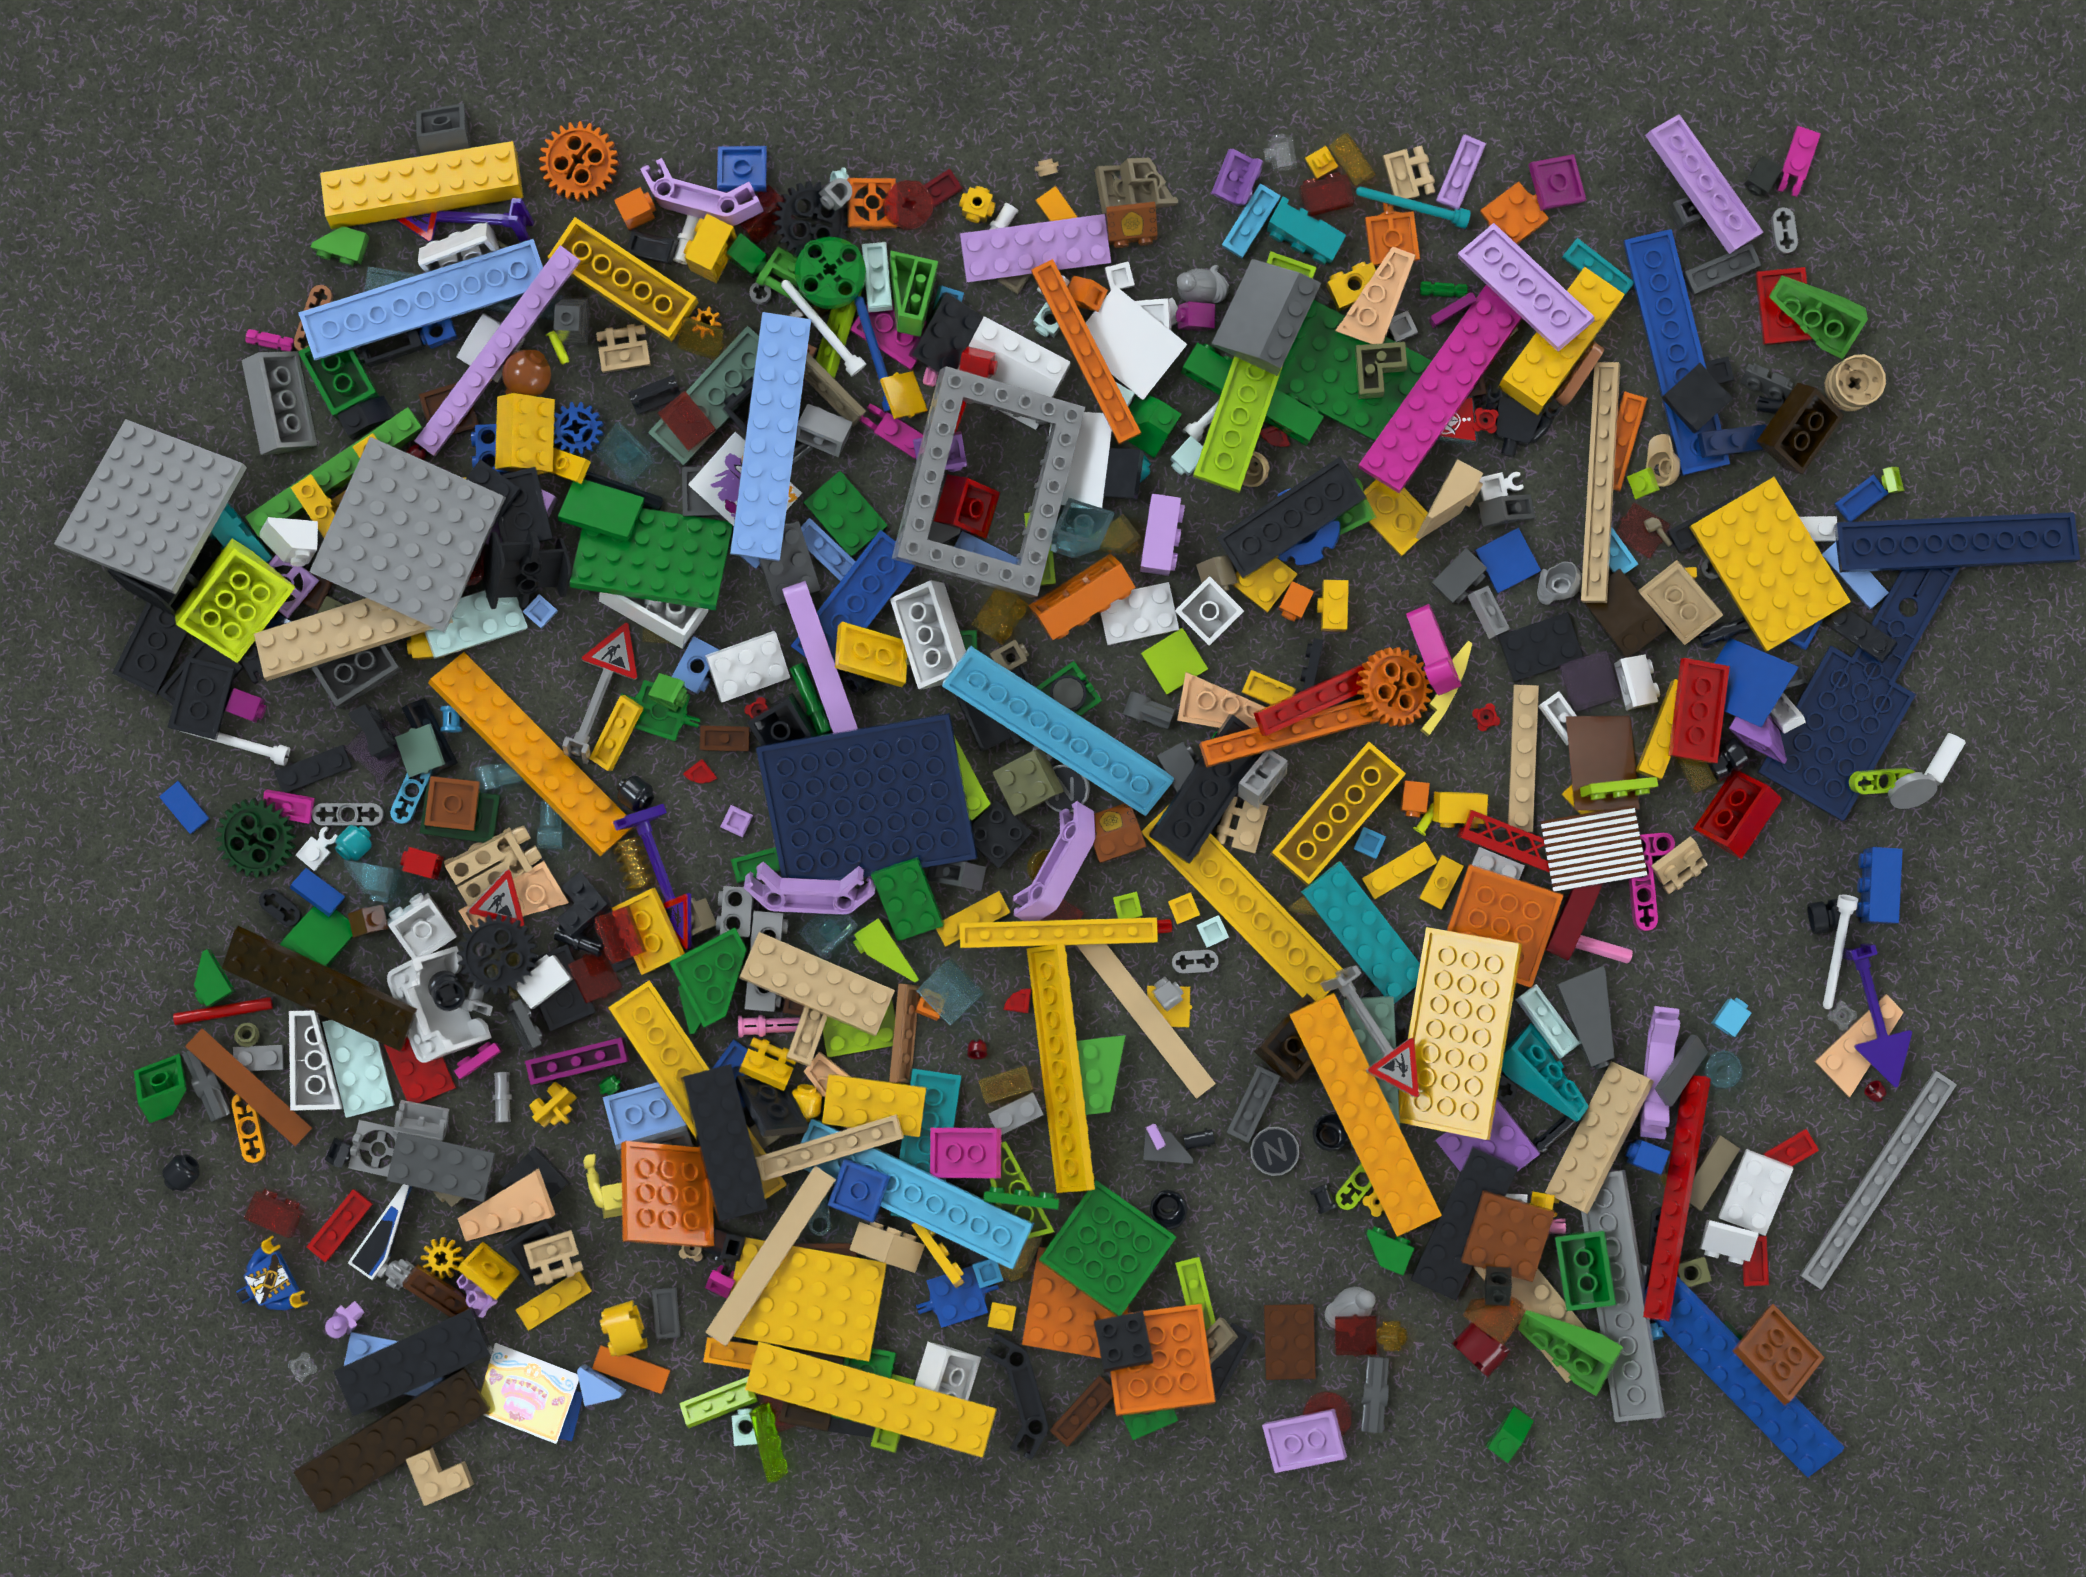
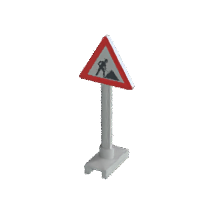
M624 623L582 656L583 662L600 667L603 671L579 732H576L574 739L565 737L562 747L564 755L569 758L571 753L577 756L581 755L585 764L589 763L591 756L588 745L590 737L588 735L613 673L633 680L637 679L628 623Z
M506 869L467 910L468 913L486 918L487 915H490L494 921H496L497 914L502 915L503 921H505L507 916H511V924L516 920H520V926H524L521 908L509 869ZM483 944L481 956L487 951L485 944ZM491 957L480 961L478 965H484L486 962L491 960ZM475 980L473 987H470L468 997H465L464 1002L459 1008L471 1012L473 1010L490 1016L493 1006L482 1002L484 985L479 989H475Z
M1355 965L1339 970L1335 973V978L1321 982L1320 985L1325 992L1338 988L1343 997L1348 999L1381 1050L1383 1057L1368 1067L1366 1072L1413 1097H1418L1419 1089L1414 1039L1409 1038L1395 1049H1392L1355 992L1356 988L1351 981L1361 974L1358 967Z

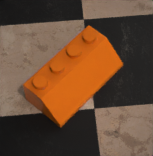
M1110 553L1028 606L1052 640L1056 638L1061 639L1068 635L1069 630L1076 625L1081 626L1090 620V616L1109 609L1112 602L1128 597L1131 594V590L1136 587L1123 565Z

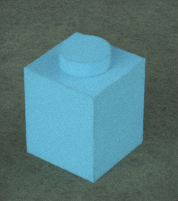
M1727 999L1711 1024L1730 1037H1735L1751 1015V1012L1747 1010L1748 1005L1740 999Z

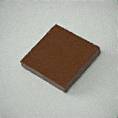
M457 383L418 394L427 423ZM474 406L451 436L475 429V425H479Z

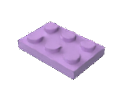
M1334 1409L1267 1422L1262 1425L1275 1473L1343 1460L1347 1457Z

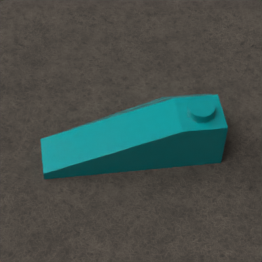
M1530 1023L1505 1047L1501 1071L1510 1080L1577 1122L1589 1106L1575 1083L1568 1080L1563 1073L1564 1065L1562 1062L1555 1060L1549 1051L1551 1049L1538 1029Z

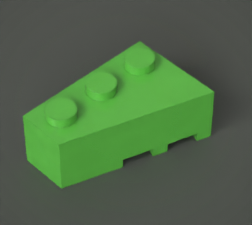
M895 251L890 252L889 270L897 332L921 337L937 277L938 261Z
M1126 1035L1077 1041L1086 1115L1110 1112Z

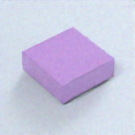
M730 805L720 827L743 837L753 815Z
M1156 1124L1145 1127L1156 1149L1164 1147L1165 1142Z

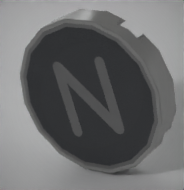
M1065 764L1053 767V770L1064 792L1046 801V804L1057 812L1064 809L1074 812V808H1072L1073 803L1078 801L1084 805L1089 798V780Z
M1267 1127L1254 1137L1250 1147L1251 1159L1255 1167L1262 1173L1271 1176L1283 1175L1289 1172L1297 1163L1299 1144L1294 1135L1288 1130L1280 1127Z

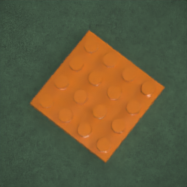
M1469 864L1447 931L1522 944L1516 983L1532 988L1563 894Z
M633 1141L622 1142L623 1241L705 1248L713 1247V1202L699 1147Z
M1038 1247L1022 1345L1101 1358L1094 1321L1103 1319V1316L1114 1314L1039 1262L1040 1257L1047 1248ZM1129 1306L1127 1307V1309L1124 1311L1123 1314L1128 1313V1308H1129Z
M1202 1304L1143 1311L1153 1363L1110 1372L1116 1416L1215 1404ZM1115 1315L1103 1316V1319L1111 1318V1317H1116V1316H1115Z

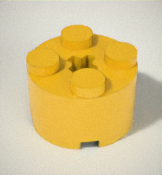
M633 1300L606 1308L601 1312L602 1319L600 1324L603 1333H608L610 1342H608V1348L612 1357L616 1355L619 1357L648 1347L647 1337L643 1339L641 1337L644 1326L639 1310L634 1305Z

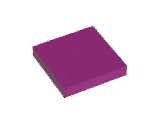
M1574 154L1528 164L1540 211L1587 201Z

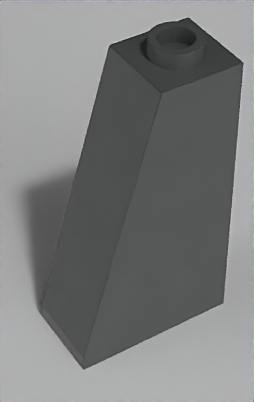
M565 296L555 305L554 331L563 345L588 346L590 297Z
M1600 966L1555 984L1588 1067L1595 1066L1596 1070L1609 1065V1060L1614 1058L1606 971L1604 966Z

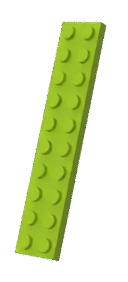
M1271 251L1267 260L1268 264L1302 273L1312 279L1317 268ZM1234 356L1193 477L1238 493L1240 492L1281 370L1278 376Z

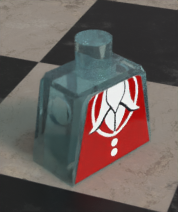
M1473 396L1466 398L1436 442L1460 445H1475L1477 443L1476 431L1473 429V424L1475 423Z

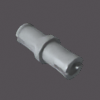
M510 1072L494 1073L495 1095H493V1100H495V1122L497 1123L511 1122L510 1100H512V1094H510L509 1087Z

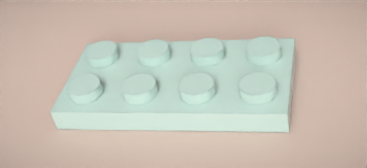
M481 591L460 598L452 616L453 623L448 625L446 632L435 628L424 632L433 657L436 659L526 630L528 627L522 610L519 607L517 597L498 598L496 609H491L486 598V592Z
M333 1020L322 1022L345 1117L394 1106L380 1043Z

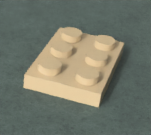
M1678 560L1638 590L1684 645L1723 616L1722 611Z

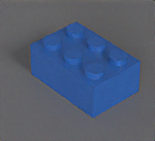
M1871 847L1863 849V854L1860 853L1858 864L1859 868H1862V878L1858 879L1857 891L1861 893V903L1858 902L1856 916L1860 917V923H1899L1903 849Z

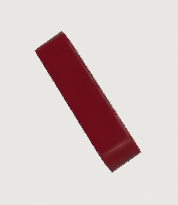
M1603 883L1571 888L1545 951L1567 961L1570 959Z

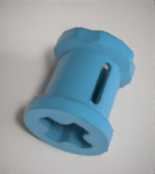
M451 706L440 707V711L443 712V727L440 728V732H462L460 715Z

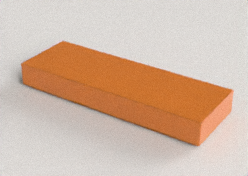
M600 1345L592 1367L593 1370L660 1394L663 1393L671 1371L628 1354L612 1357L609 1348Z

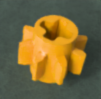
M708 306L707 311H701L698 308L699 314L697 317H691V320L697 323L693 327L694 332L701 330L703 338L706 336V333L710 332L715 336V327H722L721 323L716 322L720 314H712L710 306ZM702 318L711 319V325L708 327L705 324L702 325Z

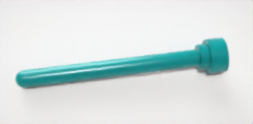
M1358 187L1356 189L1358 196L1451 220V223L1455 224V227L1466 229L1469 222L1470 210L1460 208L1459 210L1455 209L1452 211L1365 187Z

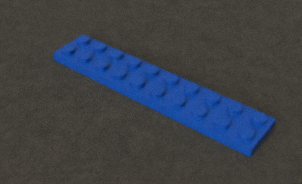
M1672 229L1623 241L1661 397L1699 363L1706 368ZM1662 399L1675 453L1681 463V476L1730 464L1728 455L1702 458L1697 434L1722 430L1718 413L1694 434Z
M1677 1276L1670 1320L1654 1321L1660 1327H1664L1663 1330L1807 1478L1840 1454L1844 1446L1795 1396L1788 1404L1783 1405L1732 1351L1740 1340ZM1647 1286L1646 1289H1645V1295H1646V1296H1647L1648 1286Z

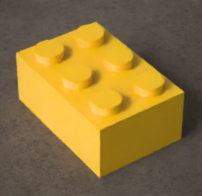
M706 214L704 219H699L694 230L697 234L693 241L689 240L683 253L686 254L685 260L690 271L717 283L729 260L726 252L737 236L733 226Z
M517 393L497 397L496 470L516 472L536 467L538 475L553 472L555 399Z

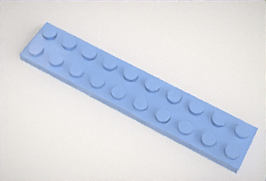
M534 239L308 309L299 312V316L315 361L521 296L543 269Z
M762 313L731 555L773 561L780 560L811 319Z

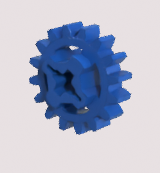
M570 402L569 409L561 406V415L554 413V416L557 418V422L554 421V428H556L554 436L558 437L554 443L556 445L562 443L561 450L566 451L569 448L570 454L573 455L576 450H579L580 454L584 455V449L586 448L592 452L593 448L591 445L593 443L599 445L600 442L597 436H603L604 434L601 430H598L599 427L604 426L602 421H596L600 417L598 412L591 414L593 407L588 406L584 409L583 402H580L578 407H575L573 402ZM579 413L588 416L591 419V421L582 420L579 416ZM569 416L567 423L562 425L565 418ZM576 423L583 427L579 429L578 434L571 430L575 427L574 424ZM592 432L590 438L585 442L584 438L587 433ZM570 436L574 439L575 444L565 441L563 437Z

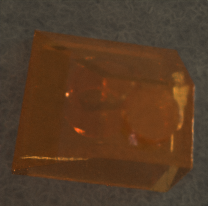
M1511 1297L1510 1306L1486 1305L1485 1298L1471 1299L1463 1316L1504 1345L1522 1319L1526 1309L1514 1297Z

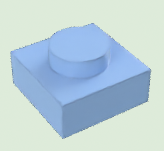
M540 594L523 611L541 629L558 612Z

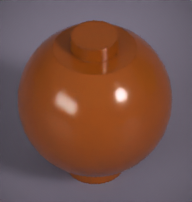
M520 350L513 353L506 360L502 370L503 382L507 388L505 391L506 395L517 393L537 397L547 389L551 381V368L540 351Z

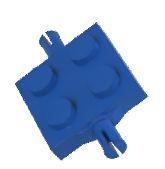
M973 1266L961 1269L964 1273L961 1276L964 1283L958 1288H955L946 1274L926 1280L930 1291V1301L916 1304L917 1309L926 1307L918 1310L919 1315L933 1310L938 1316L941 1328L987 1314L985 1293L999 1289L998 1284L980 1288Z

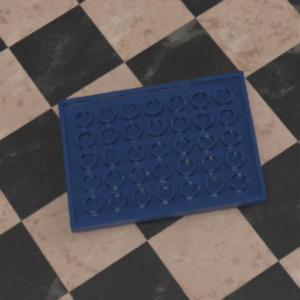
M950 713L756 747L782 878L841 881L858 866L864 870L863 878L871 877L874 871L916 857L919 858L922 868L977 859Z

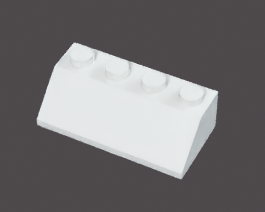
M930 580L890 598L919 690L942 685L945 678L966 652L945 584Z

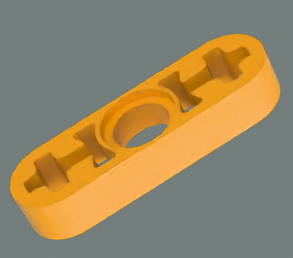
M236 1094L232 1099V1109L242 1156L250 1163L259 1162L266 1154L259 1115L253 1108L247 1105V1113L253 1112V1117L246 1116L240 1119L239 1114H244L243 1107H238L237 1102H240L241 1098ZM247 1120L253 1121L256 1126L254 1133L250 1135L245 1134L242 1129L243 1123ZM258 1136V1141L255 1140L253 1143L255 1148L260 1149V1153H257V1158L254 1159L253 1155H248L251 1143H245L244 1138L249 1139Z

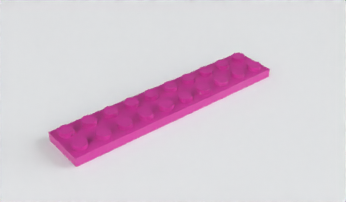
M1487 285L1482 289L1476 298V302L1470 306L1358 465L1359 469L1397 493L1402 491L1523 319Z

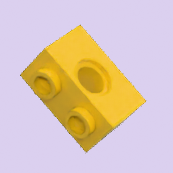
M1361 262L1353 266V271L1344 274L1341 271L1329 277L1330 281L1327 282L1326 286L1338 312L1354 305L1365 286L1375 274L1376 269L1373 262L1367 265L1365 262ZM1357 280L1361 288L1355 291L1351 290L1348 287V281Z

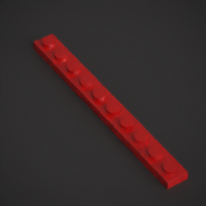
M1693 1075L1681 1093L1643 1317L1647 1319L1670 1320L1711 1078L1706 1076Z

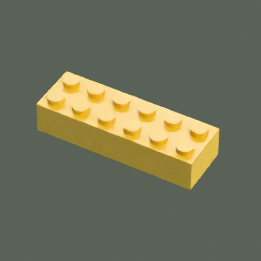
M574 217L548 255V259H550L560 245L581 260L570 276L671 343L699 303L697 297L576 217Z
M1586 267L1582 269L1567 292L1594 316V322L1559 352L1536 332L1499 384L1503 392L1536 415H1539L1625 295Z
M1368 742L1270 854L1308 886L1406 773L1373 744Z

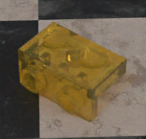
M1344 133L1329 145V148L1355 186L1365 183L1376 176L1348 133Z
M995 588L971 625L1003 645L1011 636L1019 620L1025 615L1029 605L1018 595Z

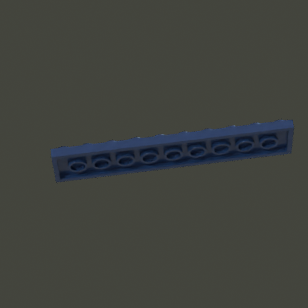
M2074 512L1840 522L1834 525L1840 573L2078 562L2080 560Z

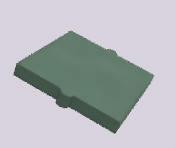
M431 724L417 729L410 728L409 732L395 737L409 778L423 772L425 774L430 773L431 769L445 765Z

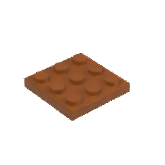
M1483 1190L1461 1258L1462 1263L1484 1269L1487 1266L1511 1268L1512 1277L1533 1282L1554 1218V1210Z
M1774 1304L1770 1305L1732 1350L1783 1405L1788 1404L1825 1358Z

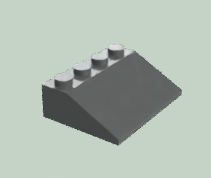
M1252 259L1211 345L1278 376L1319 290L1321 282L1302 273Z

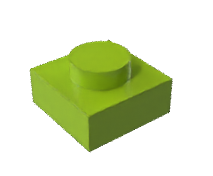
M1652 467L1627 476L1635 499L1660 490Z
M1899 467L1883 469L1882 484L1885 489H1888V493L1904 491Z
M1137 892L1113 897L1118 919L1143 916Z

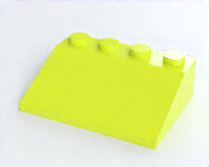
M232 538L201 578L199 585L192 590L176 611V625L238 663L255 641L254 633L263 631L295 589V586L257 554Z

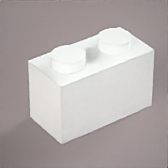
M545 955L535 963L537 967L531 971L533 976L525 975L523 977L526 981L525 985L517 982V991L530 1009L536 1008L573 980L554 955L551 957Z

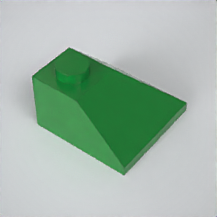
M1147 395L1143 400L1137 396L1129 410L1141 434L1127 441L1155 458L1181 419L1182 414L1150 395Z
M180 1053L134 1071L138 1105L149 1123L173 1115L186 1091L183 1062Z

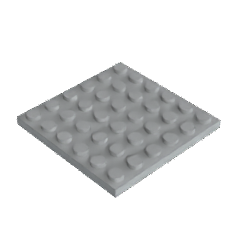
M125 419L54 545L59 549L176 594L247 467L241 462Z
M370 437L309 572L435 629L446 632L506 497Z

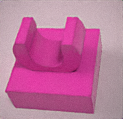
M720 1265L717 1271H712L705 1288L727 1299L735 1282L733 1280L734 1271L727 1277L721 1274L724 1266Z

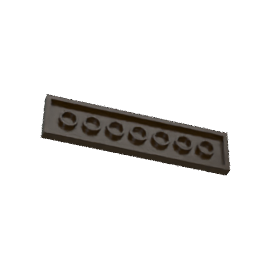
M237 926L234 930L222 969L395 1050L401 1051L403 1049L417 1008L245 928Z
M463 1367L295 1469L293 1473L319 1513H322L406 1462L407 1458L419 1454L488 1412L490 1407Z

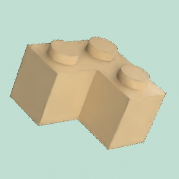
M859 1222L850 1247L851 1251L913 1273L916 1272L925 1247L924 1244L916 1242V1236L905 1232L901 1236L902 1231L891 1227L884 1231V1225L877 1222H870L869 1225Z
M433 1448L406 1459L424 1506L474 1485L465 1461L442 1470Z

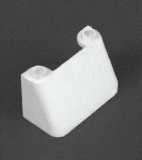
M457 946L412 959L392 969L387 975L388 986L393 998L417 1008L408 1038L416 1058L422 1063L435 1060L492 1038L489 1027L483 1019H471L469 1012L461 1008L443 1011L436 1006L429 993V980L434 974L440 971H450L456 974L461 970L462 965H458V962L463 959L457 954L459 952Z

